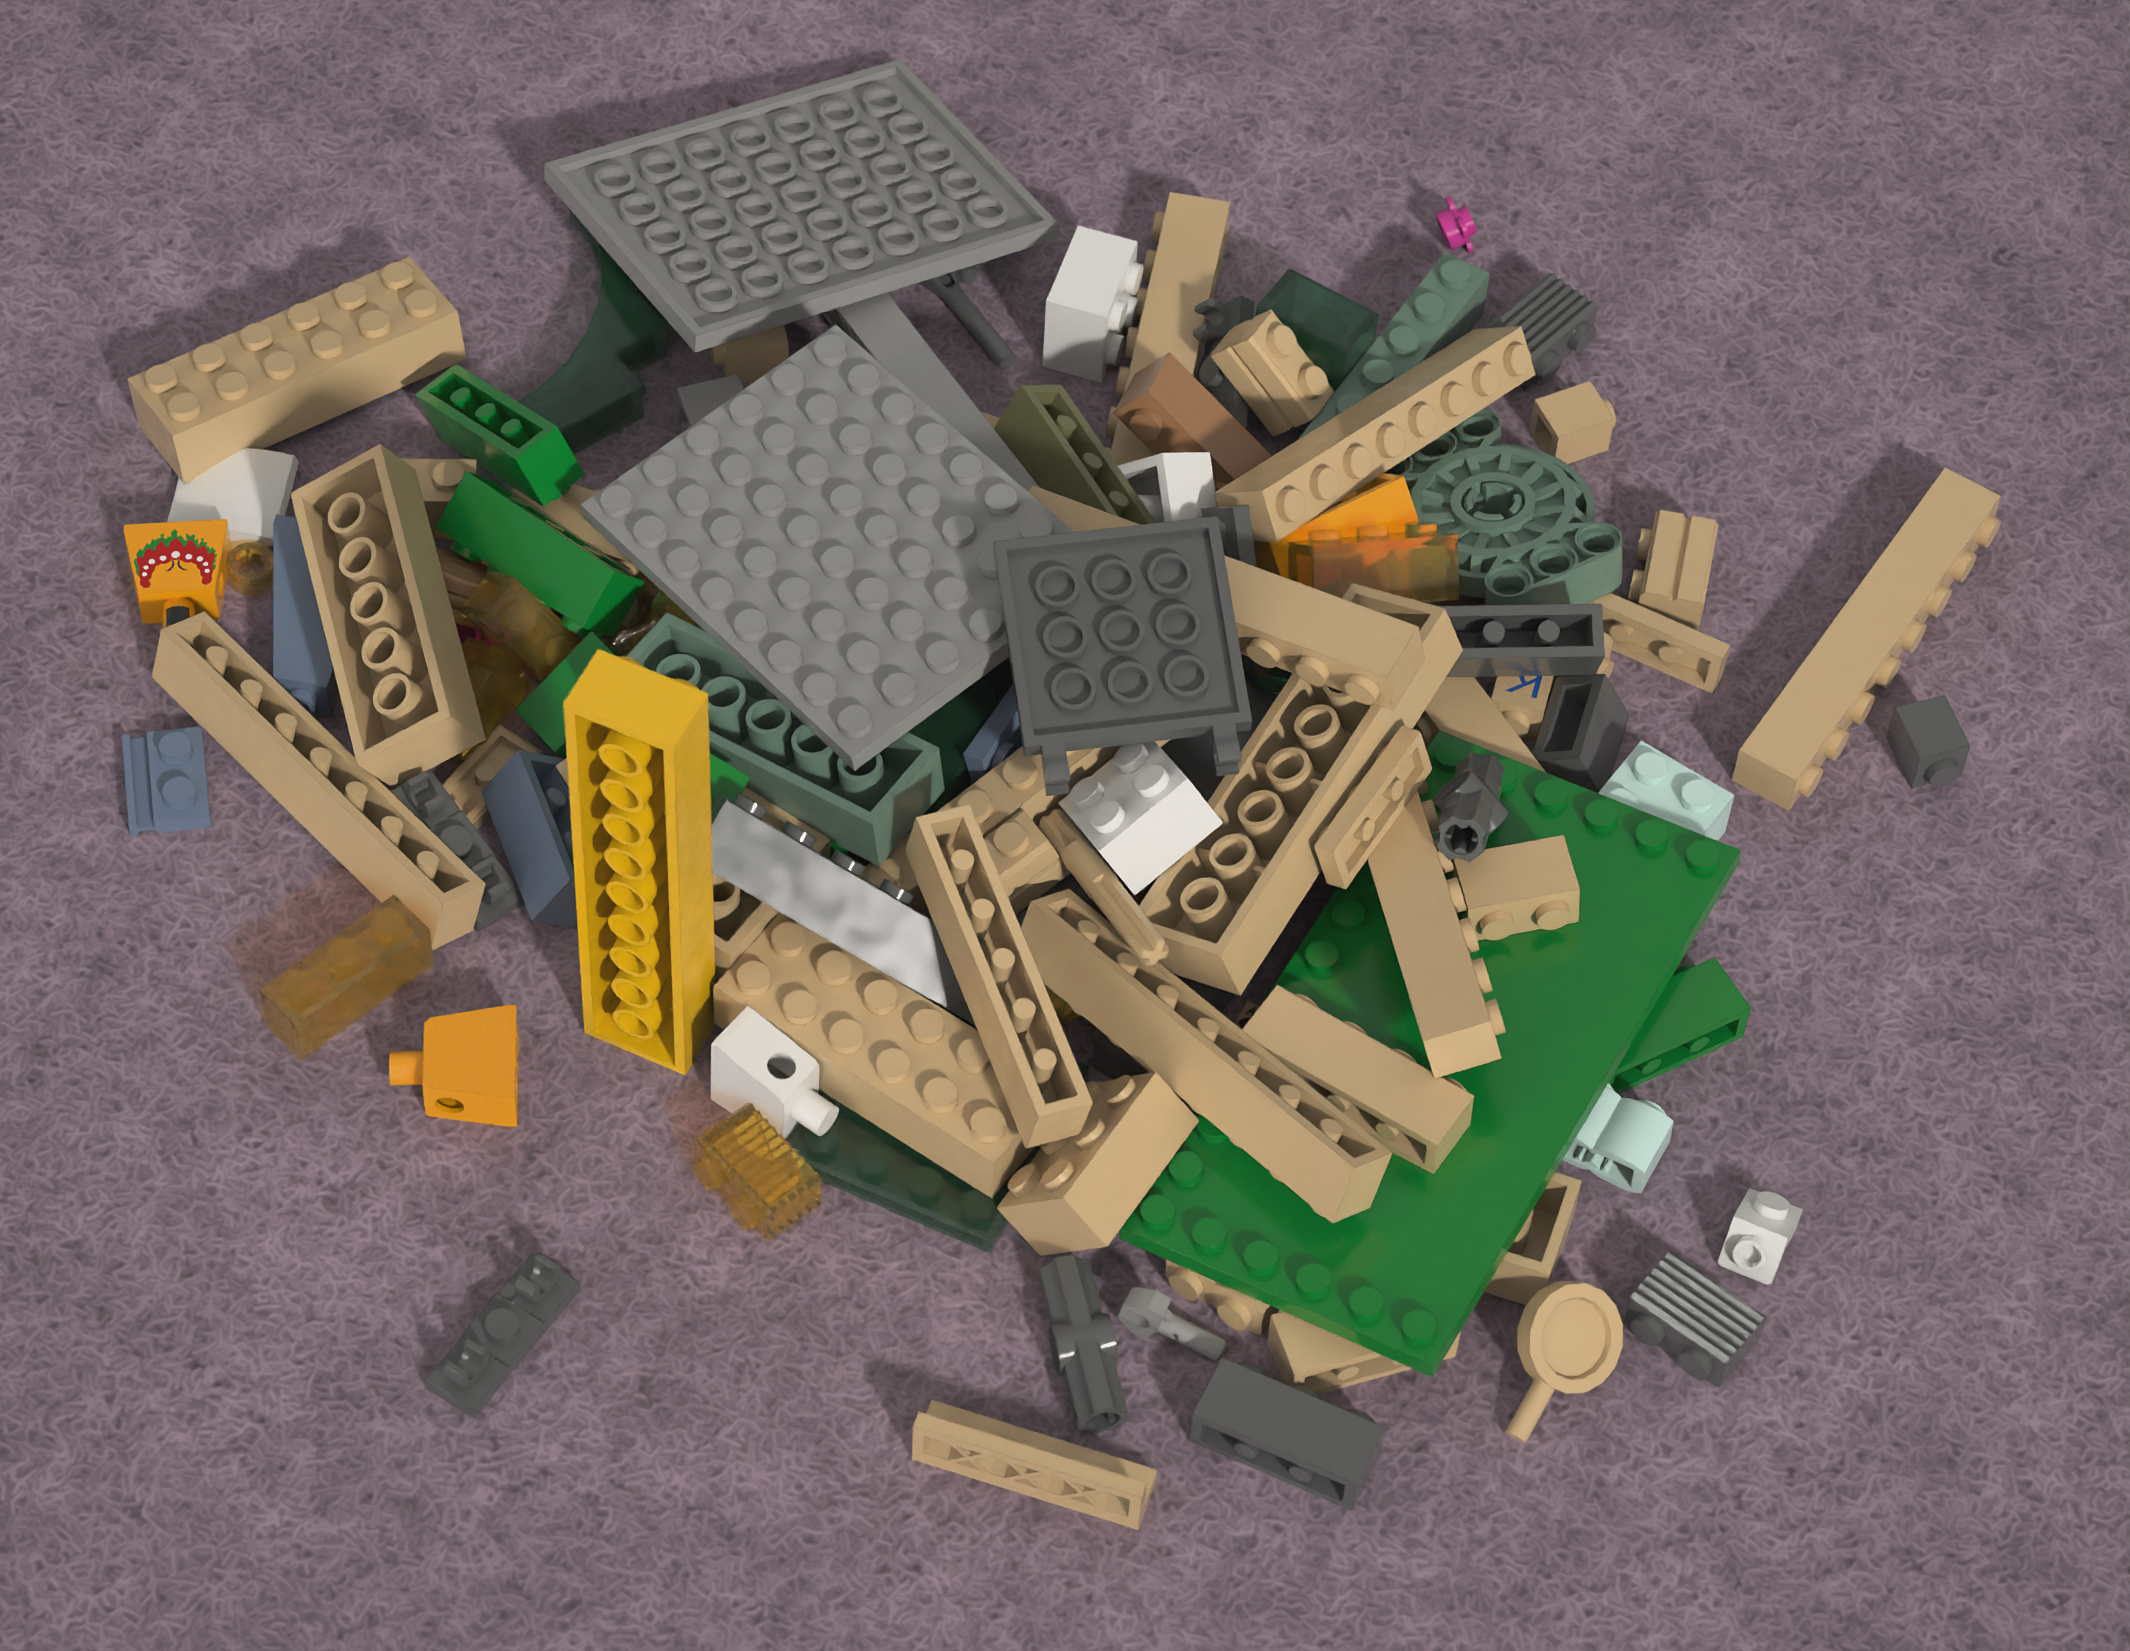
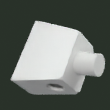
M747 1006L711 1043V1100L777 1140L786 1139L799 1124H802L817 1136H822L832 1126L839 1112L837 1106L819 1095L820 1066L816 1059L751 1007Z

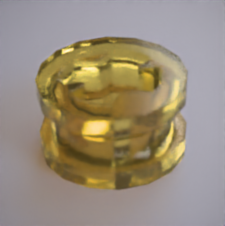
M246 542L230 551L227 556L226 567L228 581L234 590L244 595H259L265 593L273 586V553L267 546L257 542ZM252 564L261 565V571L255 573L252 569ZM248 565L251 573H242V567Z

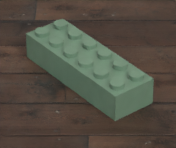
M668 612L626 656L638 661L644 668L671 679H684L694 684L699 690L708 693L710 753L749 776L750 778L746 785L748 789L827 836L834 844L878 866L883 863L913 828L916 817L923 816L945 790L939 747L909 732L854 771L707 632Z

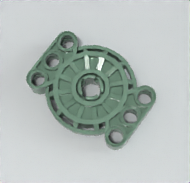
M1483 408L1384 472L1404 476L1424 536L1406 544L1408 550L1399 557L1410 571L1428 584L1449 593L1473 598H1485V605L1587 604L1614 591L1622 583V533L1612 524L1595 522V503L1587 483L1576 470L1557 457L1538 449L1513 444H1501V418L1491 409Z

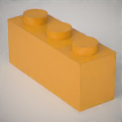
M1382 473L1277 542H1254L1257 568L1317 589L1330 581L1343 582L1357 577L1363 572L1362 566L1375 559L1380 561L1389 560L1404 554L1408 550L1406 544L1423 537L1424 534L1404 476Z

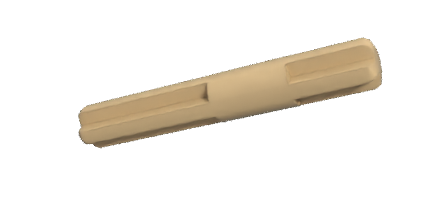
M1053 809L1049 816H1043L1040 819L1039 828L1044 836L1051 843L1070 873L1087 895L1097 904L1141 963L1146 966H1154L1158 960L1166 958L1169 947L1162 935L1066 812L1060 809Z

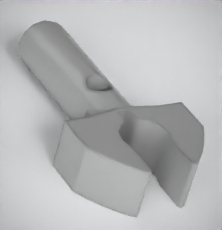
M1138 1287L1131 1288L1128 1297H1125L1117 1314L1119 1320L1130 1332L1145 1339H1148L1154 1332H1159L1212 1360L1217 1361L1223 1356L1227 1346L1226 1341L1172 1313L1168 1309L1172 1298L1157 1290Z

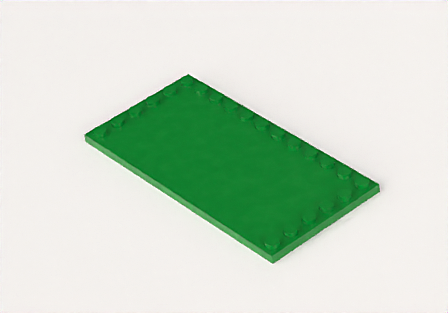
M1440 730L1426 749L1432 771L1425 779L1429 793L1419 796L1421 802L1429 799L1433 801L1437 793L1453 779L1457 763L1471 752L1482 756L1492 754L1504 767L1501 778L1503 787L1499 801L1508 810V815L1489 834L1485 849L1564 835L1580 888L1579 922L1566 924L1554 930L1538 929L1511 934L1500 940H1478L1480 950L1469 953L1472 961L1479 958L1484 960L1493 991L1482 995L1485 1002L1496 999L1506 1030L1505 1033L1495 1035L1502 1059L1442 1076L1458 1081L1467 1092L1474 1095L1470 1126L1434 1174L1392 1153L1370 1208L1331 1223L1325 1217L1317 1214L1310 1204L1287 1185L1276 1180L1269 1170L1245 1150L1234 1145L1227 1135L1203 1115L1193 1111L1192 1113L1198 1118L1199 1122L1119 1230V1239L1432 1378L1740 863V850ZM1434 804L1436 814L1440 822L1442 812ZM1440 832L1432 834L1433 841L1439 839ZM1367 859L1346 889L1337 887L1269 994L1276 985L1292 994H1302L1314 1001L1319 1009L1342 1022L1349 1021L1358 1025L1369 1037L1390 1049H1400L1408 1053L1417 1064L1432 1072ZM1453 871L1444 873L1446 880L1453 878ZM1458 912V919L1461 920L1460 913Z

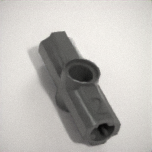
M1471 752L1459 761L1453 779L1437 793L1433 800L1434 804L1442 812L1438 826L1440 835L1436 846L1449 860L1457 858L1471 862L1485 851L1489 834L1508 815V810L1499 801L1503 787L1501 778L1504 767L1492 754L1482 756Z
M1075 1254L1055 1257L1050 1263L1039 1268V1280L1050 1320L1048 1334L1055 1370L1058 1375H1064L1077 1430L1088 1431L1091 1434L1110 1431L1119 1424L1127 1422L1128 1415L1116 1368L1118 1354L1111 1318L1108 1313H1102L1097 1287L1093 1280L1092 1269L1088 1259L1078 1258Z

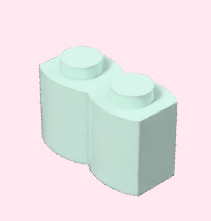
M1607 1084L1563 1161L1580 1169L1590 1170L1599 1178L1626 1191L1641 1193L1670 1142L1674 1121L1654 1102L1643 1099L1637 1101L1621 1097Z

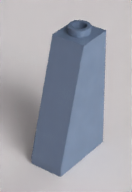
M276 514L273 522V678L311 715L331 718L339 695V689L297 519Z

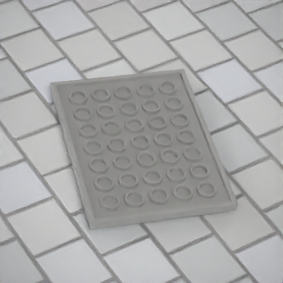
M901 59L544 163V180L695 353L842 306L851 305L877 295L896 291L900 288L940 277L979 263H985L1014 252L1029 249L1056 240L1058 232V222Z
M837 325L828 329L580 504L584 518L854 771L1009 657L993 552L994 541L1074 532Z

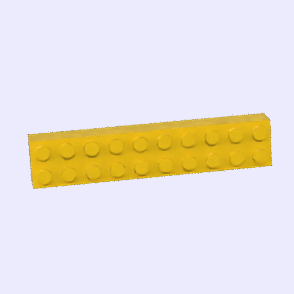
M598 649L563 702L584 1033L686 1075L716 1025L714 1024L713 986L715 985L708 693L699 690L694 684L684 679H671L644 668L642 664L632 658L625 656L617 657Z

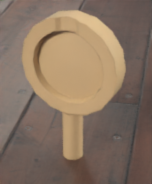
M1577 1281L1554 1282L1537 1291L1525 1306L1517 1328V1351L1524 1370L1531 1376L1533 1382L1505 1431L1509 1437L1526 1444L1554 1391L1565 1394L1586 1393L1602 1384L1616 1367L1623 1347V1323L1616 1304L1603 1290Z

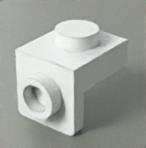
M1749 1188L1733 1217L1718 1259V1264L1761 1283L1771 1284L1783 1253L1797 1228L1803 1209L1791 1205L1787 1199L1779 1194L1769 1191L1758 1192Z

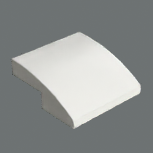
M245 448L216 464L190 482L184 484L179 478L167 522L227 519L232 550L243 551L273 546V522L276 514L286 515L299 461L291 454Z

